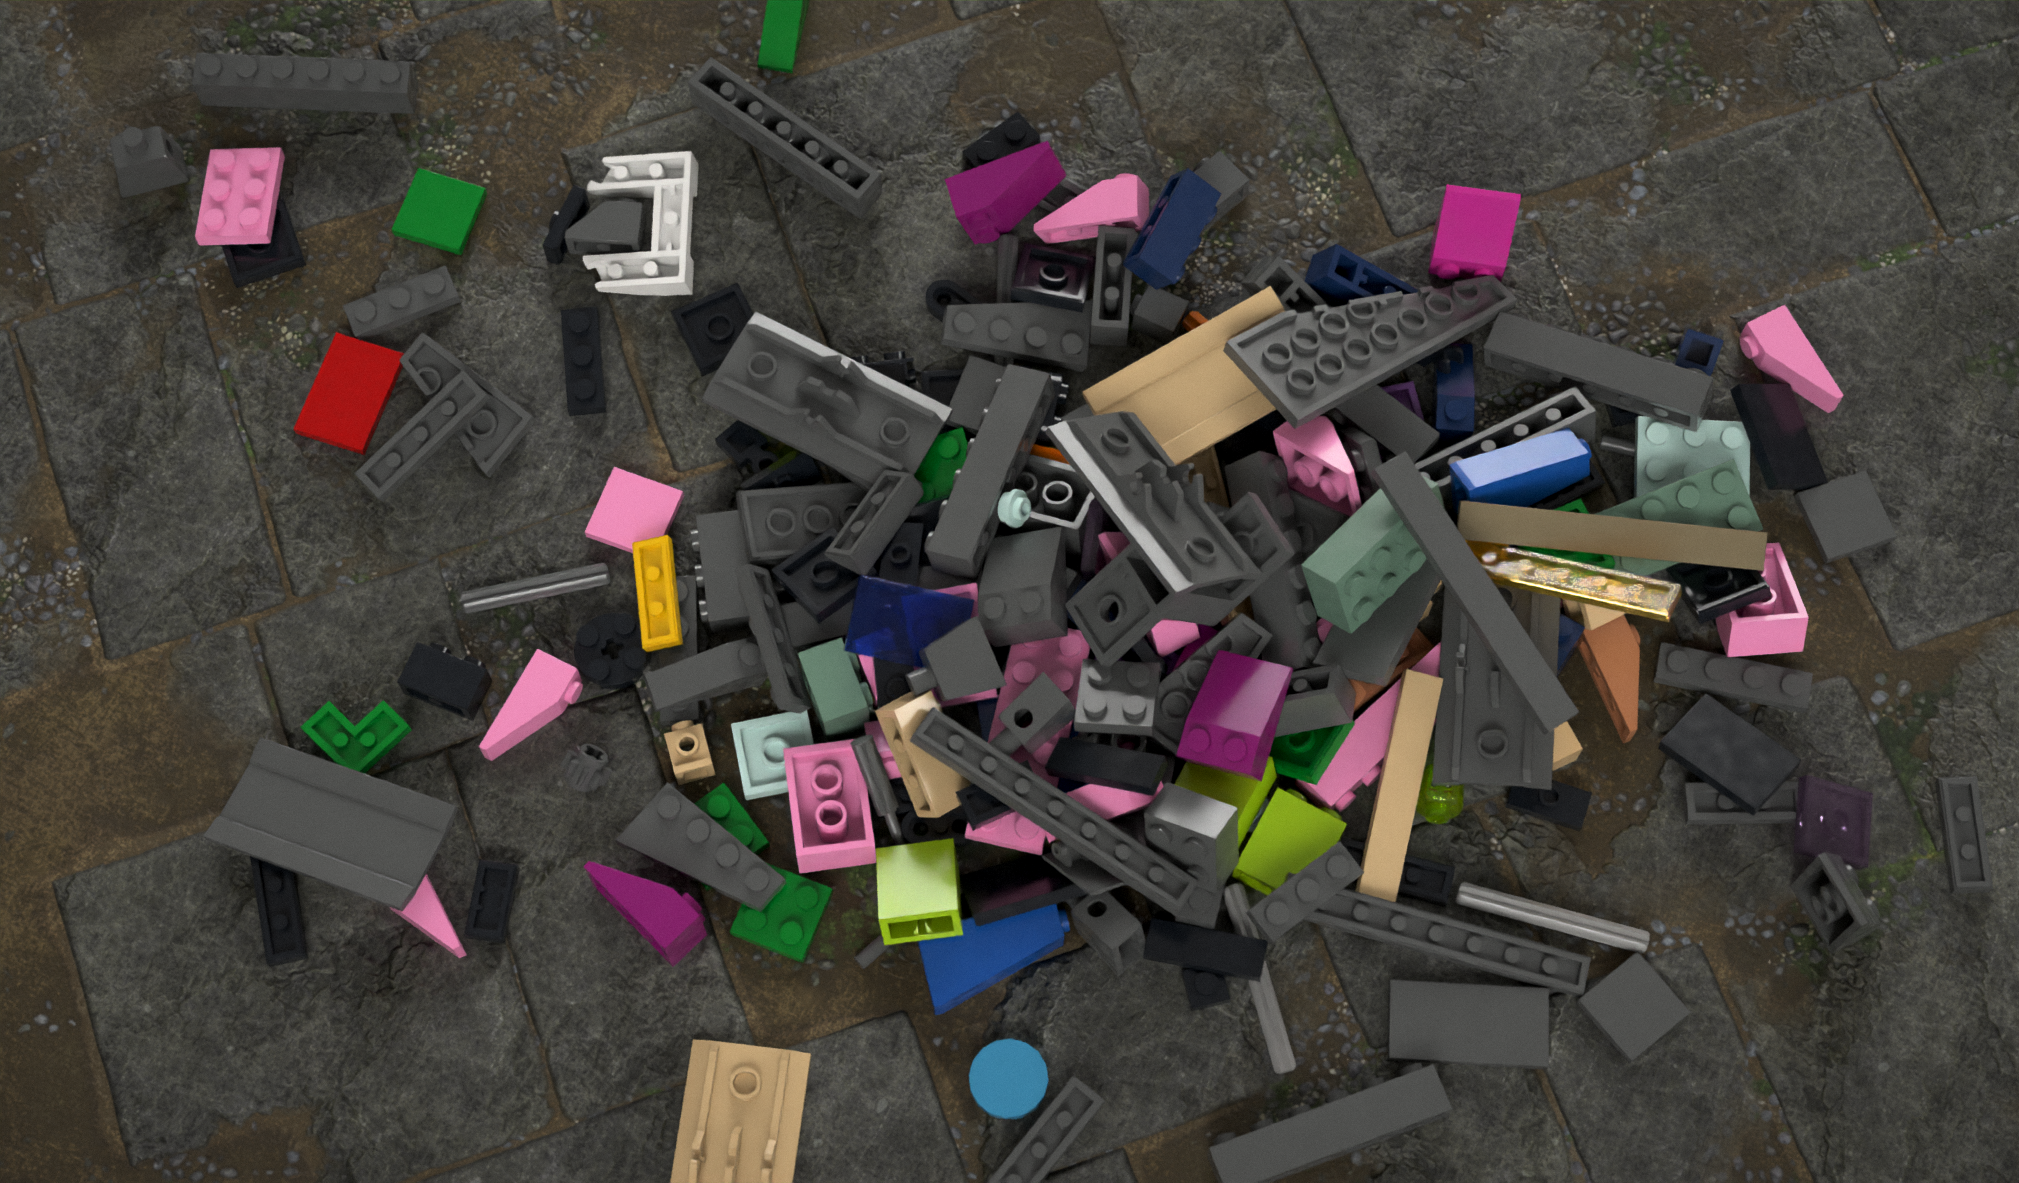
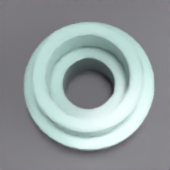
M1013 489L1011 492L1003 493L1000 497L998 516L1002 522H1006L1010 527L1018 528L1022 526L1030 516L1031 502L1025 491Z

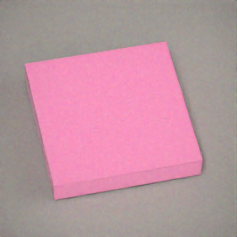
M614 467L585 530V535L591 539L633 553V542L668 534L684 498V493L676 488Z

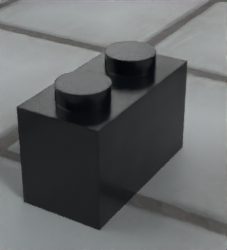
M417 642L397 681L403 693L473 721L492 683L486 665L470 656H465L464 660L451 655L452 652L448 648L440 644L431 642L427 646Z

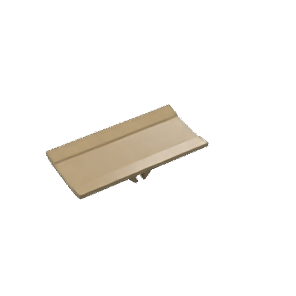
M1269 286L1084 390L1082 395L1094 416L1120 411L1135 413L1175 465H1180L1276 410L1223 350L1226 341L1284 312L1283 305L1272 287Z
M693 1039L670 1183H793L811 1054L786 1049Z

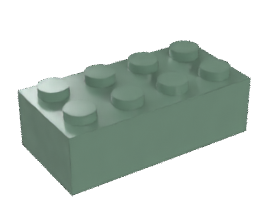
M1734 459L1595 514L1758 532L1763 530ZM1611 555L1616 565L1607 573L1609 576L1617 577L1620 585L1625 586L1681 562Z
M1423 476L1444 508L1438 483ZM1380 488L1301 564L1317 615L1352 634L1362 623L1371 617L1372 613L1387 598L1393 596L1397 589L1413 573L1421 568L1427 558Z

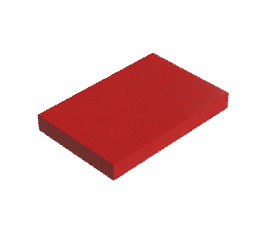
M336 332L293 428L295 433L365 455L403 368L399 360L404 353Z

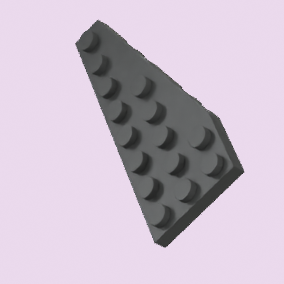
M1494 275L1456 281L1453 282L1452 287L1435 290L1432 286L1419 288L1417 293L1403 295L1399 291L1349 300L1348 304L1332 308H1328L1327 304L1314 306L1312 311L1297 314L1295 310L1284 311L1226 341L1223 351L1291 426L1296 429L1496 319L1500 311L1504 313L1514 309L1517 299Z

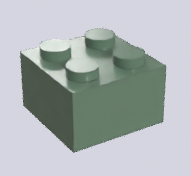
M838 638L799 652L798 658L802 678L827 743L842 741L864 733V723L870 722V717L874 716L875 712L872 706L873 699L867 683L859 684L862 681L859 672L860 665L853 647L846 649L842 638Z

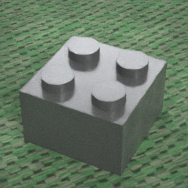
M1167 782L1144 812L1146 847L1199 881L1196 886L1197 888H1203L1217 894L1239 863L1238 808Z

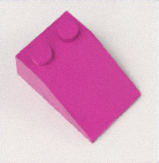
M1447 184L1432 235L1428 273L1437 274L1443 279H1455L1457 277L1473 279L1494 275L1501 282L1507 264L1521 194Z

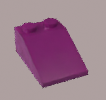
M1047 140L946 178L945 182L956 218L976 245L978 243H991L997 240L1000 235L1011 231L1067 175Z
M1218 650L1187 716L1176 756L1192 764L1262 782L1293 668Z
M588 861L583 866L593 887L672 967L707 935L703 925L706 918L701 913L702 908L688 893L681 897L671 887Z

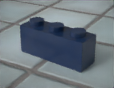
M1188 168L1170 176L1122 265L1156 290L1170 284H1176L1186 270L1184 263L1188 255L1192 254L1201 243L1202 237L1199 235L1203 227L1210 223L1216 215L1218 208L1215 205L1222 193Z

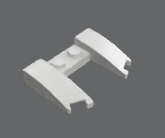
M692 151L604 157L602 162L610 170L602 183L590 180L587 186L588 193L599 196L654 198L651 251L583 256L586 268L588 270L596 268L602 280L595 283V287L599 292L632 295H692L694 261L690 256L693 197H697L699 164Z

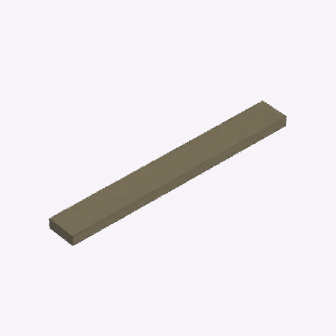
M1459 501L1456 525L1463 538L1470 541L1764 571L1768 534L1767 532L1470 501Z

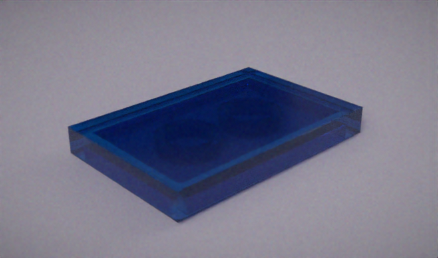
M861 574L858 579L843 651L922 668L924 665L918 651L963 621L970 619L974 600Z

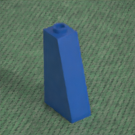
M1565 428L1456 461L1449 465L1453 510L1458 515L1459 501L1529 507L1589 476V459L1592 458L1591 450L1583 438L1578 439L1570 428Z
M1053 904L981 926H976L973 918L962 920L963 935L918 941L935 1015L947 1012L1063 946L1064 932L1070 931L1065 909H1057V905Z

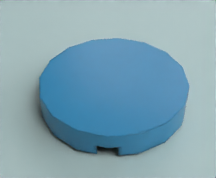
M1015 1039L996 1040L982 1048L974 1058L969 1072L971 1095L978 1107L990 1116L999 1119H1020L1035 1111L1045 1098L1049 1081L1047 1066L1040 1053L1028 1043Z

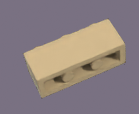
M926 691L917 696L909 692L875 710V713L917 816L938 818L960 806L956 798V792L970 786L971 781L910 742L912 735L932 707L942 712V707L938 699L933 696L932 691Z

